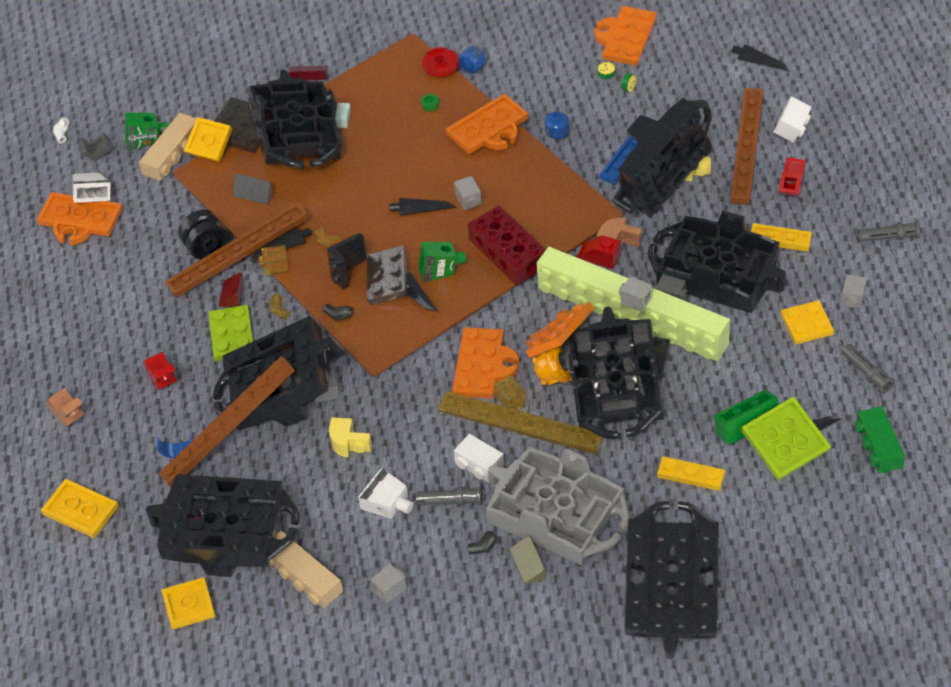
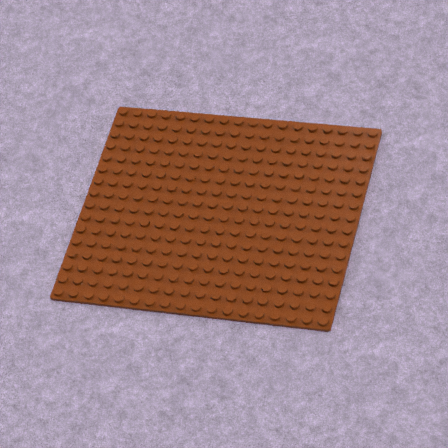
M415 34L408 35L324 84L327 94L328 90L333 91L336 100V110L338 103H350L351 113L348 128H338L342 143L340 159L329 160L321 166L312 168L310 167V160L318 159L320 155L290 157L293 160H303L304 168H292L282 163L265 165L254 124L228 140L219 163L197 157L173 172L181 184L207 210L212 211L219 219V222L235 238L240 237L298 202L307 212L309 219L296 227L299 231L309 227L312 235L304 238L305 244L256 260L373 377L516 287L469 240L467 226L469 222L499 205L546 250L548 247L568 254L596 236L606 221L613 218H623V213L520 124L517 125L518 138L514 145L511 144L509 138L501 139L507 142L508 149L493 150L483 146L470 155L446 134V128L492 100L457 70L445 77H434L427 74L423 70L422 58L432 48ZM426 94L437 95L440 103L439 108L430 112L423 110L421 98ZM277 132V137H278V140H279V144H280V147H282V146H281V143H280L279 135H278V132ZM238 173L270 181L273 191L270 202L262 204L234 197L235 174ZM472 176L481 191L482 205L463 210L455 196L454 182ZM399 198L447 201L456 206V208L400 216L399 211H390L389 203H399ZM361 233L364 236L366 261L347 270L349 287L342 290L338 284H334L330 277L327 248L350 236ZM421 242H451L455 252H465L466 262L455 264V271L452 276L422 282L418 270ZM399 270L403 275L410 272L438 311L426 310L400 289H397L394 285L397 281L393 276L394 272ZM326 304H330L334 308L350 306L353 308V315L347 319L335 321L323 312V307Z

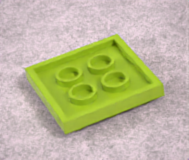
M794 396L741 428L744 436L777 481L831 449L830 444Z

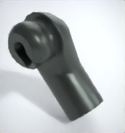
M326 304L323 307V312L335 321H341L353 315V308L350 306L334 308L330 304Z
M486 531L478 543L468 544L469 555L489 552L496 543V534L493 531Z

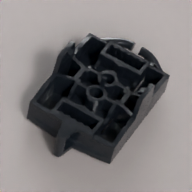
M282 69L280 70L279 80L249 86L248 102L265 165L282 163L292 168H304L303 160H293L290 157L320 155L318 159L310 160V167L312 168L321 166L329 160L340 159L342 143L335 120L336 100L332 90H328L327 94L323 81L292 79L287 70ZM277 132H278L279 139H280V143H281V146H282V147H280L279 140H278V137H277Z
M682 97L658 121L640 115L627 129V132L638 144L627 155L622 166L618 169L620 189L612 198V203L629 214L638 209L649 218L660 210L661 205L666 199L673 195L674 190L691 171L697 168L699 162L712 149L711 142L707 137L712 113L706 100L687 101ZM700 108H702L704 113V119L701 125L699 124L702 118L699 111ZM626 197L631 202L630 205L622 199Z
M724 210L721 212L718 222L685 215L683 221L662 229L653 238V242L659 244L663 238L673 236L664 254V258L656 255L657 245L653 243L650 244L647 252L648 259L656 275V285L662 274L686 280L685 289L688 290V295L749 313L753 312L767 290L779 292L785 290L786 272L776 267L780 242L747 231L742 215ZM667 267L691 273V276L669 271ZM720 282L725 283V284H728V285H732V286H735V287H739L740 290L733 289V288H728L727 286L721 285Z
M605 307L601 322L577 329L569 336V368L574 387L577 421L580 431L589 430L605 439H619L618 430H606L604 424L638 419L636 426L625 429L626 437L628 438L643 432L654 420L664 419L654 332L651 319H615L611 307ZM651 366L652 372L644 371V369ZM579 376L587 377V379L580 382Z
M311 316L305 317L223 355L224 371L214 387L213 399H221L222 390L229 383L230 402L226 404L227 408L282 356L295 371L255 408L236 429L240 431L270 419L277 421L283 426H291L306 418L300 407L301 405L313 401L323 393L328 392L331 363L342 357L344 351L330 337L324 338L322 327ZM250 365L242 370L237 371V368ZM220 401L214 402L215 413L219 416L225 409H223Z
M176 474L164 504L146 507V513L151 526L159 529L157 547L161 559L200 564L209 576L231 577L232 566L269 567L270 560L295 540L298 531L295 527H290L288 534L283 539H276L282 515L281 512L286 511L290 513L292 525H299L300 522L299 510L284 490L282 481ZM193 495L213 496L215 497V500L196 499ZM248 499L274 500L276 504L248 502Z
M661 501L651 505L634 519H628L625 635L663 641L666 657L673 659L678 642L717 637L719 521H713L691 503L678 501V510L688 512L692 517L691 522H657L655 516L658 512L670 510V501ZM670 549H675V555H670ZM674 564L679 569L671 573L667 571L666 567ZM632 569L645 573L644 582L636 584V581H632ZM713 571L712 584H708L707 587L699 583V576L701 574ZM669 586L677 588L678 592L670 595L665 590ZM669 604H674V608H669Z

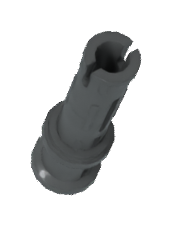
M918 220L908 224L898 222L895 226L858 229L859 242L897 238L899 240L907 237L920 238Z
M851 344L843 347L841 354L866 375L867 381L874 383L879 388L881 394H885L893 388L895 380L883 373L881 367L874 366Z
M477 486V488L468 489L459 487L457 490L416 492V504L457 503L460 506H464L467 503H477L482 505L481 486Z

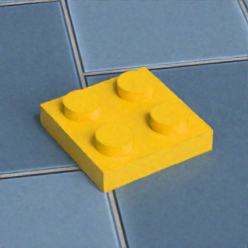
M197 117L184 152L219 163L233 128L229 125Z
M819 300L780 311V315L794 344L834 335V329Z
M204 577L161 589L172 630L215 617Z

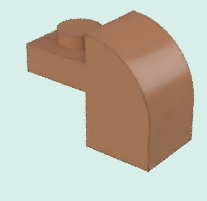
M613 218L606 221L596 237L604 235L640 247L642 243V229L627 225L626 218Z
M65 388L45 402L53 415L64 426H68L84 415L79 408L83 403L78 397L73 399Z

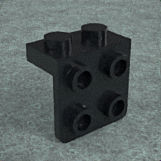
M361 233L350 236L327 248L330 277L334 284H338L342 290L349 287L347 270L366 261L364 236Z

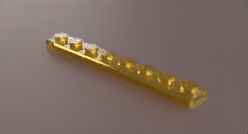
M448 391L445 392L438 406L439 412L596 455L604 439L582 427Z

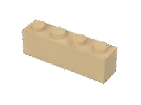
M179 113L139 161L143 175L161 181L165 175L170 173L173 165L180 161L197 118L183 113Z
M280 531L276 539H283L286 534ZM294 541L270 560L269 566L277 568L278 573L285 580L287 578L290 579L293 586L299 592L304 591L309 600L315 605L319 604L325 608L343 592L341 580Z

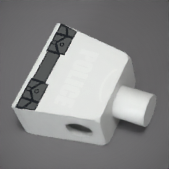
M100 173L73 174L74 203L110 201V181Z
M382 468L358 496L360 509L390 519L394 517L398 510L409 514L414 505L413 502L407 500L408 492L406 485Z

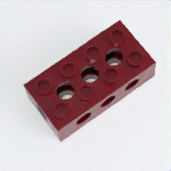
M498 205L467 224L469 240L516 286L537 273V262L546 249L502 207Z

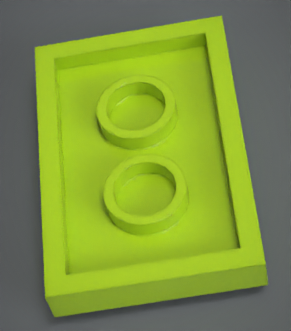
M248 305L208 311L215 361L223 360V355L253 342Z

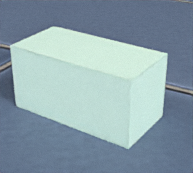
M338 103L335 118L338 128H348L351 113L350 103Z

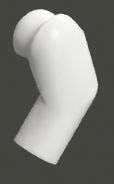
M61 118L53 128V133L60 144L67 140L65 132L68 130L70 123L67 118Z

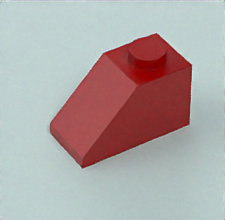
M601 235L584 242L576 258L614 269L621 256V241Z

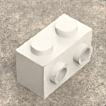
M791 96L773 132L794 143L797 137H802L806 129L803 125L806 126L811 118V115H809L811 106Z
M471 434L454 450L455 463L459 468L468 470L476 478L483 479L488 483L490 482L488 468L490 466L504 467L503 453Z

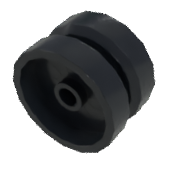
M206 209L190 213L183 219L177 232L179 239L186 246L189 253L199 260L225 246L229 237L227 230L219 222L216 215Z

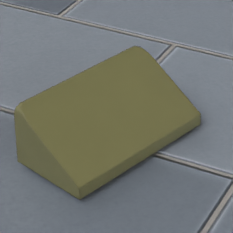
M530 536L510 548L511 555L525 585L546 578L545 568Z

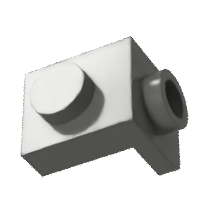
M104 133L90 143L84 138L80 139L82 154L93 161L112 150L109 137Z

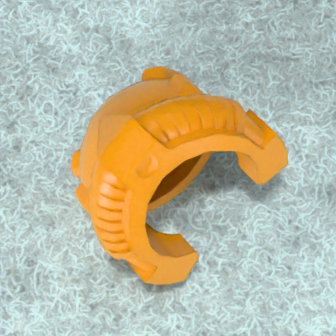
M562 345L538 354L532 359L536 376L544 386L557 382L566 383L572 380L570 370L564 371L559 362L558 354L563 352Z

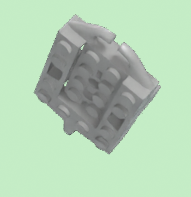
M529 447L508 469L498 466H490L488 468L490 486L495 490L486 508L487 522L523 539L530 536L534 544L581 566L588 556L606 551L614 547L621 540L622 537L618 533H614L610 539L605 541L597 539L611 516L617 515L620 517L621 523L618 526L620 532L625 533L628 528L630 516L624 488L592 473L589 469L587 458L565 449L560 459L547 452ZM554 527L570 535H573L581 540H584L585 543H581L573 538H570L562 533L555 531Z

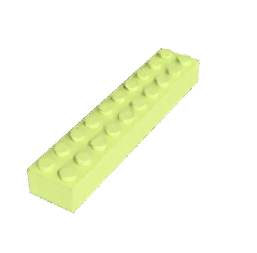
M551 247L547 248L537 262L538 288L545 293L554 294L562 300H568L576 304L582 302L584 305L591 302L595 308L593 311L599 315L603 314L605 307H611L615 319H651L654 337L670 339V344H676L689 352L701 354L706 359L718 361L729 345V318L652 288L651 301L645 310L641 312L621 304L619 289L622 283H626L628 280L624 276Z

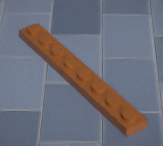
M744 89L730 203L750 205L763 89Z
M298 202L166 280V287L175 298H178L309 219L307 212Z
M282 356L275 361L159 472L165 482L171 487L176 474L187 475L295 371L294 368Z

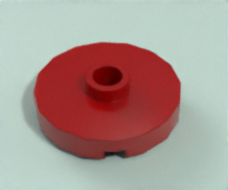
M436 47L428 50L422 58L423 70L434 77L448 76L458 68V55L454 50H447L446 47Z

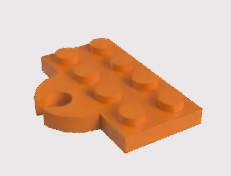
M622 6L618 17H608L597 22L596 29H594V37L600 45L605 46L602 59L637 66L656 21L657 12Z
M504 93L446 128V134L469 155L483 146L493 150L508 149V145L505 140L501 139L509 138L511 144L514 145L518 138L517 125L529 119L523 108Z
M51 192L37 218L38 225L53 227L56 239L64 244V238L67 234H73L69 237L70 245H76L87 240L91 234L110 237L123 210V206L121 203L109 201L74 203L72 195Z
M581 302L573 306L572 310L567 311V309H564L557 313V318L550 321L547 326L529 337L530 339L525 341L528 347L526 353L529 358L561 346L595 309L593 304L588 302L583 305Z
M463 328L452 396L494 399L496 382H505L517 374L518 355L510 347L502 346L504 329ZM507 362L515 364L510 367L504 366Z

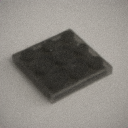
M230 97L214 122L229 125L233 128L227 146L256 153L260 143L249 102Z

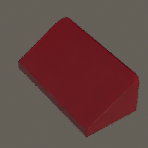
M327 65L292 66L289 69V75L292 79H305V81L326 80Z
M242 272L223 282L219 300L220 307L239 306L243 288Z

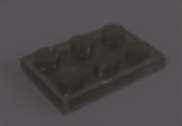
M404 245L366 255L367 301L370 305L408 295L407 257Z

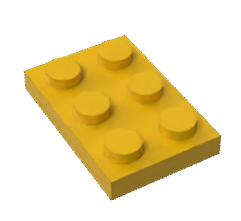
M65 479L43 506L41 512L42 515L95 539L119 508L117 501Z

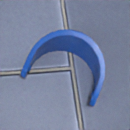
M191 436L190 440L182 443H166L160 441L159 437H157L158 452L165 457L175 458L193 441V436Z

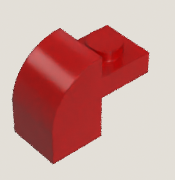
M786 157L779 194L800 196L806 160Z
M163 352L143 361L142 364L157 390L177 381L174 376L175 369L172 363L168 364Z

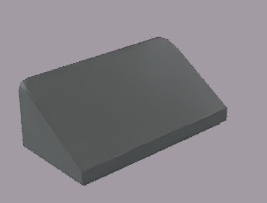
M236 173L233 195L234 197L268 204L273 196L272 185L270 181Z

